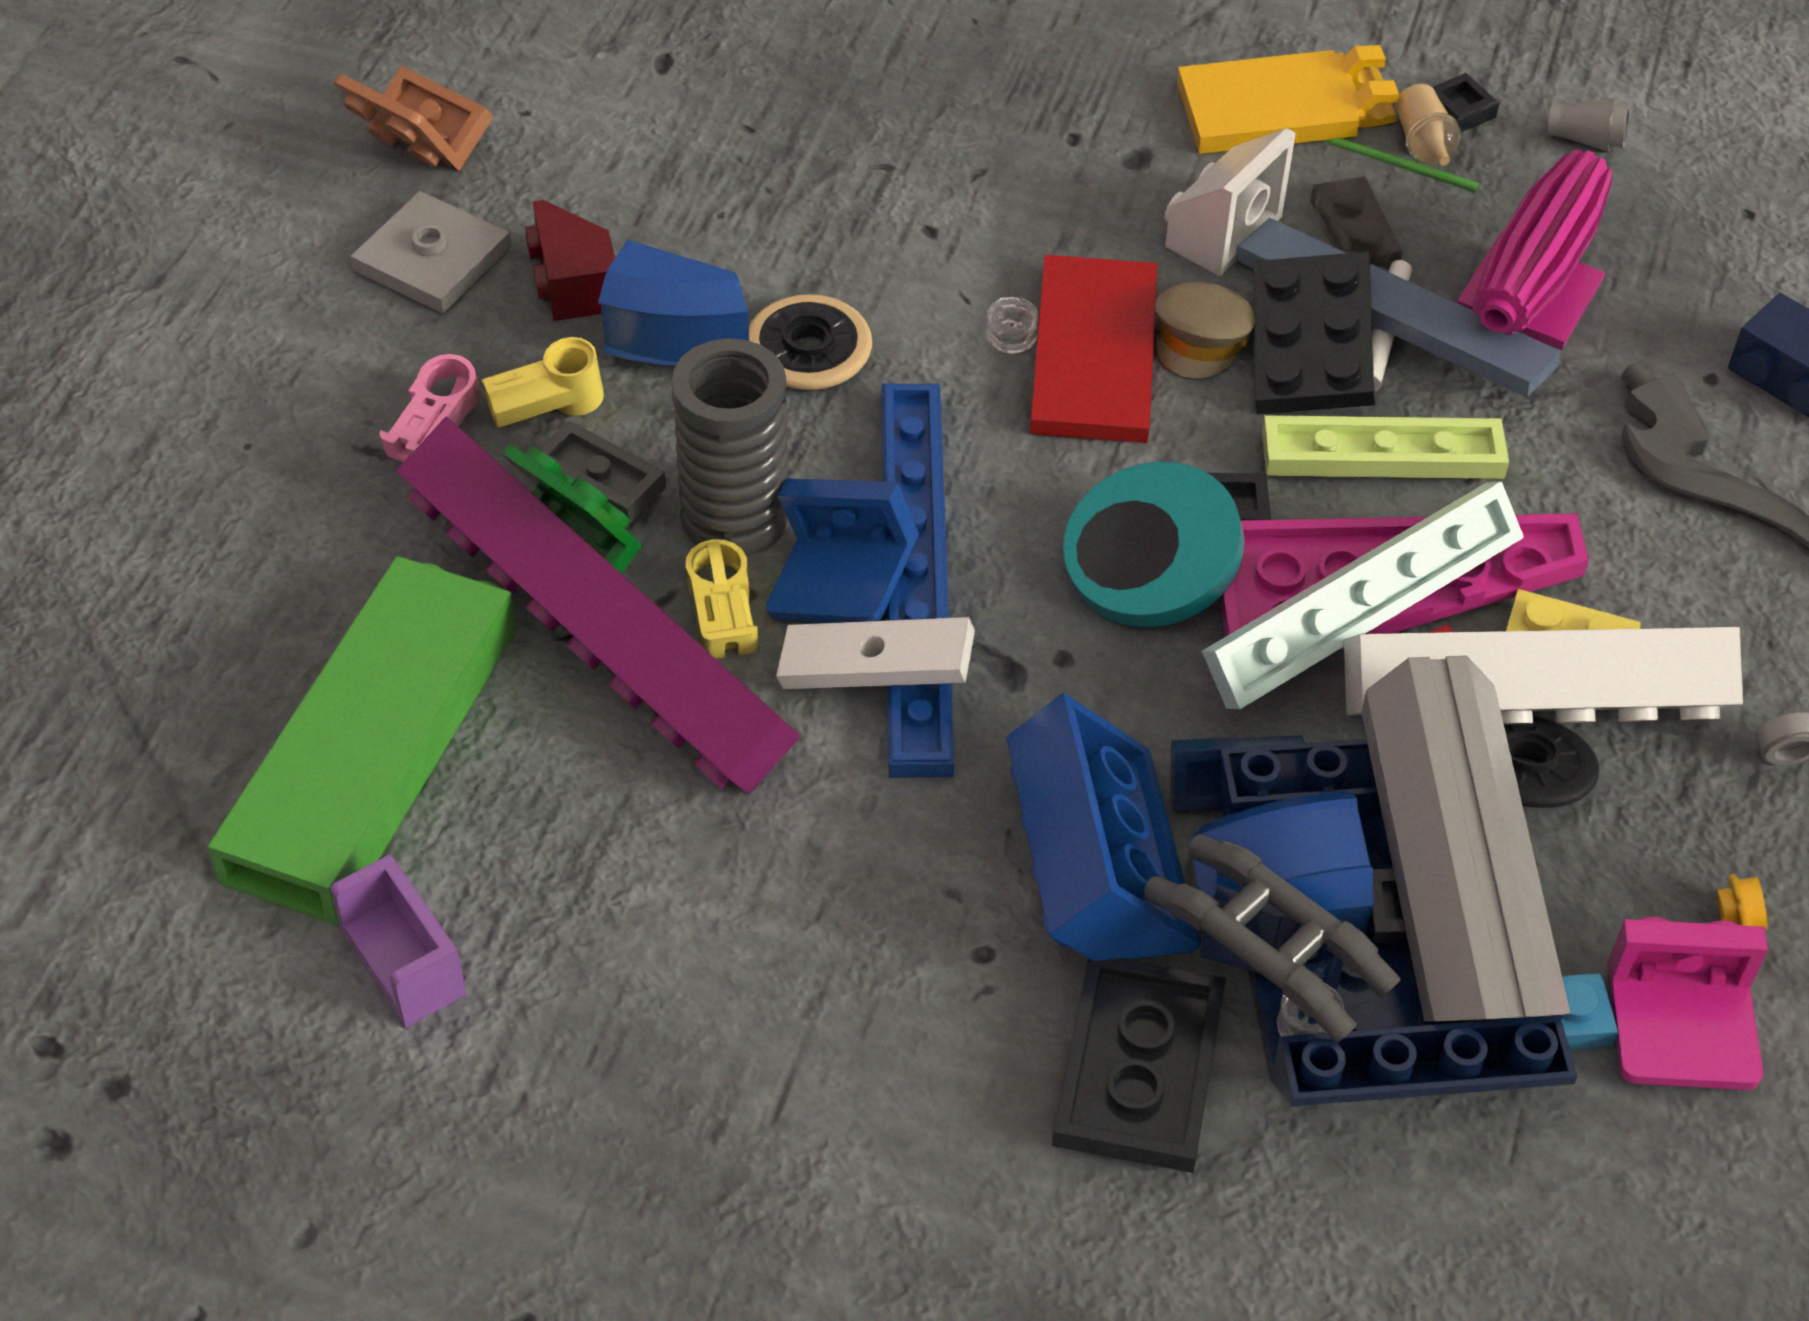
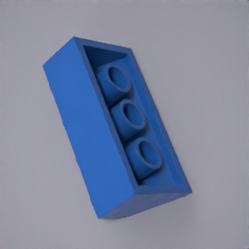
M1061 693L1006 736L1012 762L1010 772L1018 789L1023 812L1021 814V823L1028 835L1033 859L1031 869L1039 886L1044 909L1042 920L1047 933L1060 946L1071 947L1093 961L1193 952L1202 945L1198 930L1189 923L1172 916L1171 911L1150 903L1144 898L1145 886L1153 876H1160L1178 885L1185 883L1150 749L1067 694Z

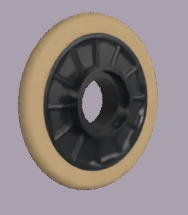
M796 295L775 301L762 309L748 326L749 341L764 346L777 356L785 370L786 387L793 389L817 390L845 382L861 370L867 362L872 349L870 328L859 312L840 300L822 295ZM810 335L820 338L823 342L816 347L805 348L795 344L794 341L799 337Z

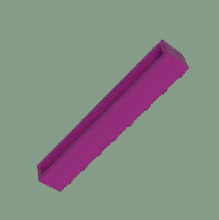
M447 416L396 470L414 487L406 496L413 504L433 521L442 513L453 524L445 533L472 557L481 549L492 559L485 570L505 589L514 594L521 586L533 598L525 607L551 631L554 632L562 624L574 636L566 644L567 647L593 670L603 662L613 671L615 675L608 682V685L635 709L643 701L653 708L658 714L650 722L651 725L673 745L680 748L687 740L701 754L693 763L721 789L731 780L746 793L750 794L800 739L801 735Z

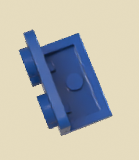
M786 478L778 498L797 537V541L766 603V609L770 617L777 621L811 623L880 621L919 536L898 482Z

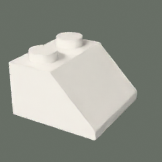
M1288 128L1233 146L1216 163H1209L1191 187L1185 192L1175 194L1169 202L1164 217L1165 221L1168 222L1165 247L1218 276L1225 273L1236 262L1237 245L1269 218L1278 221L1282 217L1296 133Z

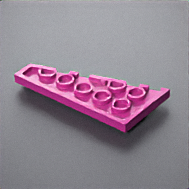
M1578 514L1515 515L1524 538L1365 634L1396 633L1515 597L1518 589L1532 592L1584 576L1589 559ZM1427 517L1241 521L1245 541L1242 562L1233 582L1219 598L1225 637Z

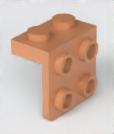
M402 65L383 94L341 73L333 82L346 97L342 104L353 114L368 122L365 128L369 133L390 146H394L397 140L408 145L407 150L414 157L433 168L441 162L460 171L493 119L492 114L486 107Z

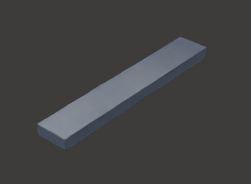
M1269 218L1237 245L1236 261L1254 269V261L1344 254L1346 252ZM1371 264L1373 326L1525 397H1528L1558 367L1560 350L1518 331L1513 335L1493 332L1480 323L1479 316H1475L1473 310Z

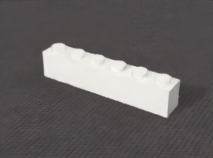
M1740 627L1359 634L1344 639L1346 716H1361L1366 690L1408 657L1445 659L1446 656L1467 655L1495 685L1504 725L1533 723L1532 712L1556 711V723L1596 722L1595 710H1618V722L1657 721L1658 709H1680V720L1720 719V707L1743 704Z

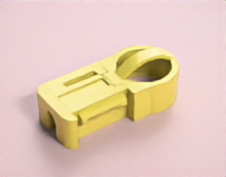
M711 539L699 543L687 555L685 568L687 588L693 600L701 646L715 659L724 658L725 650L737 648L738 655L752 654L758 649V626H753L749 606L747 557L739 546L727 540ZM724 564L733 567L737 571L734 576L727 580ZM711 565L713 581L702 579L696 573L703 567Z

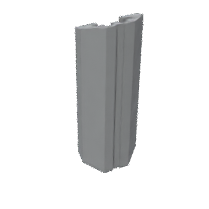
M1467 655L1446 656L1445 659L1408 657L1366 690L1361 713L1424 1021L1482 1020L1570 1014L1495 685Z

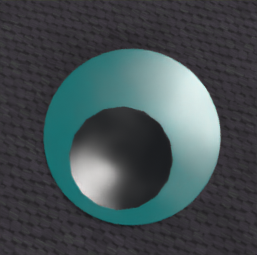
M1162 461L1143 463L1125 468L1095 485L1081 499L1070 516L1064 534L1063 554L1074 588L1085 604L1110 621L1132 627L1146 628L1181 622L1202 612L1219 599L1233 582L1239 570L1245 541L1241 519L1235 502L1218 480L1196 467L1182 463Z

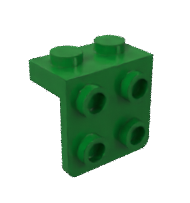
M508 443L501 455L536 486L532 493L622 574L642 547V544L625 529L631 520L616 507L608 503V497L579 476L575 480L561 471L562 467L538 448L531 446L527 453L524 454Z

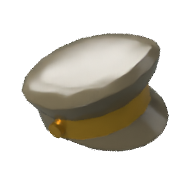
M1185 282L1168 288L1159 295L1155 302L1158 314L1157 320L1161 321L1156 338L1158 356L1167 369L1183 378H1209L1227 369L1234 362L1242 348L1247 347L1249 337L1246 336L1255 325L1252 306L1238 293L1221 285L1206 282Z

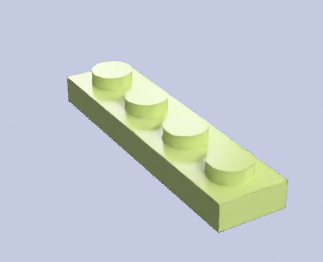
M1264 415L1262 440L1267 476L1505 479L1509 466L1502 418Z

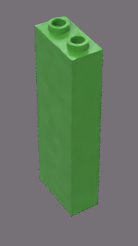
M400 556L395 557L207 846L219 885L339 926L330 891L331 885L380 859L517 632L510 591L501 589L489 581H476L444 571L432 563H419Z

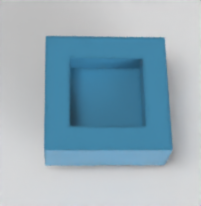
M1602 974L1562 976L1570 1014L1560 1016L1569 1049L1613 1047L1618 1035V1029Z

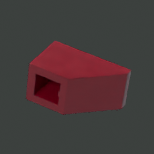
M545 200L532 201L535 225L525 226V234L530 260L541 259V264L533 265L538 300L549 298L553 321L602 314L601 303H598L606 271L615 259L609 230Z

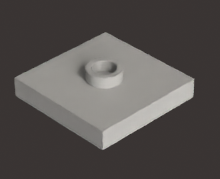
M419 191L350 256L354 272L444 314L512 246L510 232Z

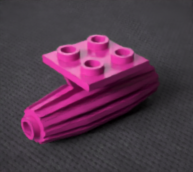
M1581 149L1573 150L1570 154L1567 152L1529 188L1457 300V304L1473 310L1475 316H1479L1480 323L1493 332L1513 335L1518 331L1542 343L1563 350L1605 276L1604 271L1580 263L1579 260L1598 230L1612 184L1611 168H1607L1605 165L1606 161L1602 157L1598 158L1594 155V152L1589 150L1581 152Z

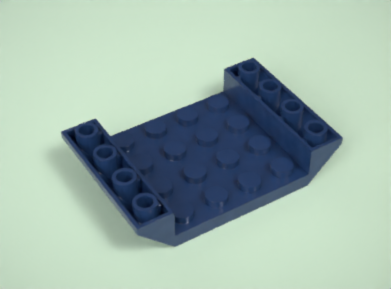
M1367 739L1224 748L1220 750L1222 818L1249 808L1284 799L1320 793L1349 791L1357 797V808L1370 865L1373 869L1393 868ZM1367 928L1365 936L1369 939V932ZM1408 942L1373 943L1379 950L1377 952L1379 956L1401 978L1382 997H1379L1356 971L1352 973L1344 964L1340 983L1333 998L1352 1017L1357 1025L1338 1043H1335L1312 1016L1308 1018L1293 1001L1283 995L1281 988L1262 974L1248 971L1269 1078L1291 1107L1575 1084L1577 1079L1560 1015L1482 1020L1424 1021Z

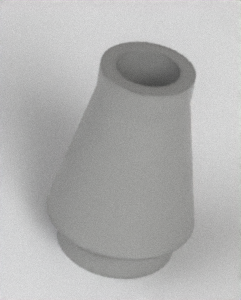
M1617 98L1569 104L1552 103L1548 117L1547 135L1561 137L1606 152H1610L1611 147L1624 148L1629 126L1630 104L1617 103Z

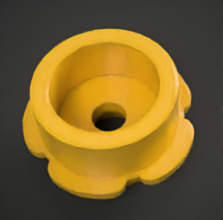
M1735 874L1729 875L1728 888L1716 890L1721 921H1730L1743 926H1762L1767 930L1766 907L1758 877L1738 879Z

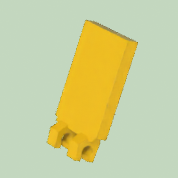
M1381 45L1354 46L1345 56L1343 52L1335 53L1334 50L1178 67L1177 85L1199 154L1229 151L1233 146L1285 128L1296 133L1294 144L1357 137L1358 128L1364 129L1395 123L1396 113L1392 103H1398L1399 92L1394 80H1383L1378 69L1384 68L1386 61Z

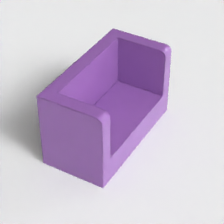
M391 854L331 885L330 891L340 931L405 1028L467 995L457 948Z

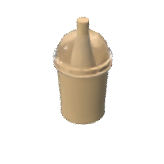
M1415 84L1407 87L1399 94L1398 103H1395V110L1406 135V146L1409 153L1416 160L1428 164H1440L1442 166L1449 164L1450 158L1456 152L1461 138V131L1457 121L1448 114L1431 86Z

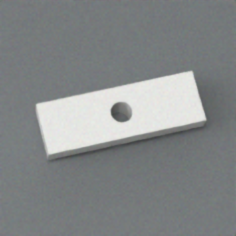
M969 617L788 625L776 677L783 689L966 683L975 630Z

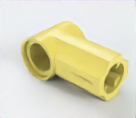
M577 337L562 338L552 343L546 349L541 361L481 379L491 416L498 428L555 409L570 416L586 415L596 410L604 398L596 350L589 341Z

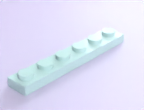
M1502 481L1484 483L1202 650L1226 709H1242L1344 647V639L1369 632L1524 538Z

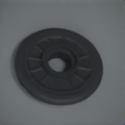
M1533 716V723L1504 725L1522 806L1532 808L1561 807L1581 800L1593 790L1599 778L1598 759L1588 743L1575 732L1556 722ZM1515 757H1525L1539 763H1528Z

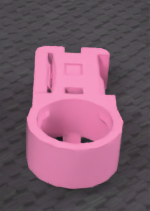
M445 354L428 360L420 368L417 379L408 390L411 398L410 403L389 433L380 430V438L386 455L404 462L445 416L458 427L460 426L466 415L477 405L481 396L476 371L469 360L460 355ZM448 377H457L454 388L449 396H438L430 392L431 388L438 381Z

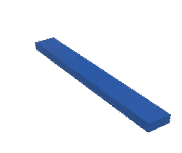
M881 384L883 482H898L919 532L918 539L886 607V621L949 618L940 384ZM951 683L887 686L889 778L954 777Z

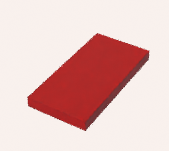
M1044 255L1030 434L1148 443L1157 263Z

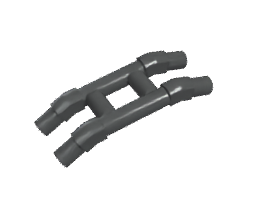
M1198 834L1191 840L1188 850L1191 859L1216 869L1218 874L1232 879L1243 887L1222 909L1218 907L1219 903L1208 894L1185 883L1178 885L1160 876H1153L1145 886L1144 898L1146 901L1171 911L1172 916L1189 923L1198 931H1205L1281 988L1283 995L1293 1001L1308 1018L1312 1016L1335 1043L1346 1037L1356 1027L1357 1023L1333 998L1335 994L1317 975L1303 966L1323 944H1326L1327 950L1338 957L1352 973L1356 971L1379 997L1388 993L1401 979L1377 953L1379 950L1364 933L1348 921L1342 922L1262 864L1263 860L1256 854L1233 842H1221L1204 834ZM1268 902L1301 926L1278 950L1245 927Z

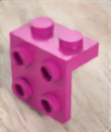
M1645 917L1638 920L1624 919L1608 959L1607 970L1612 1012L1618 1029L1616 1047L1619 1072L1625 1081L1632 1084L1753 1090L1759 1085L1763 1077V1066L1751 985L1768 952L1765 927L1737 925L1730 921H1713L1710 923L1670 922L1660 917Z

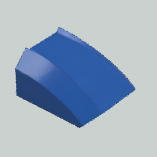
M631 240L626 241L606 271L598 303H601L605 342L603 353L633 361L676 366L684 354L705 342L725 338L749 341L748 311L740 282L735 272Z
M1339 791L1313 794L1249 808L1204 825L1189 839L1191 843V840L1196 835L1204 834L1221 842L1230 841L1247 848L1263 860L1262 864L1336 918L1354 923V926L1366 935L1374 906L1373 867L1370 865L1357 808V797L1351 792ZM1193 860L1198 889L1213 898L1218 885L1237 891L1243 888L1232 879L1218 874L1216 869Z

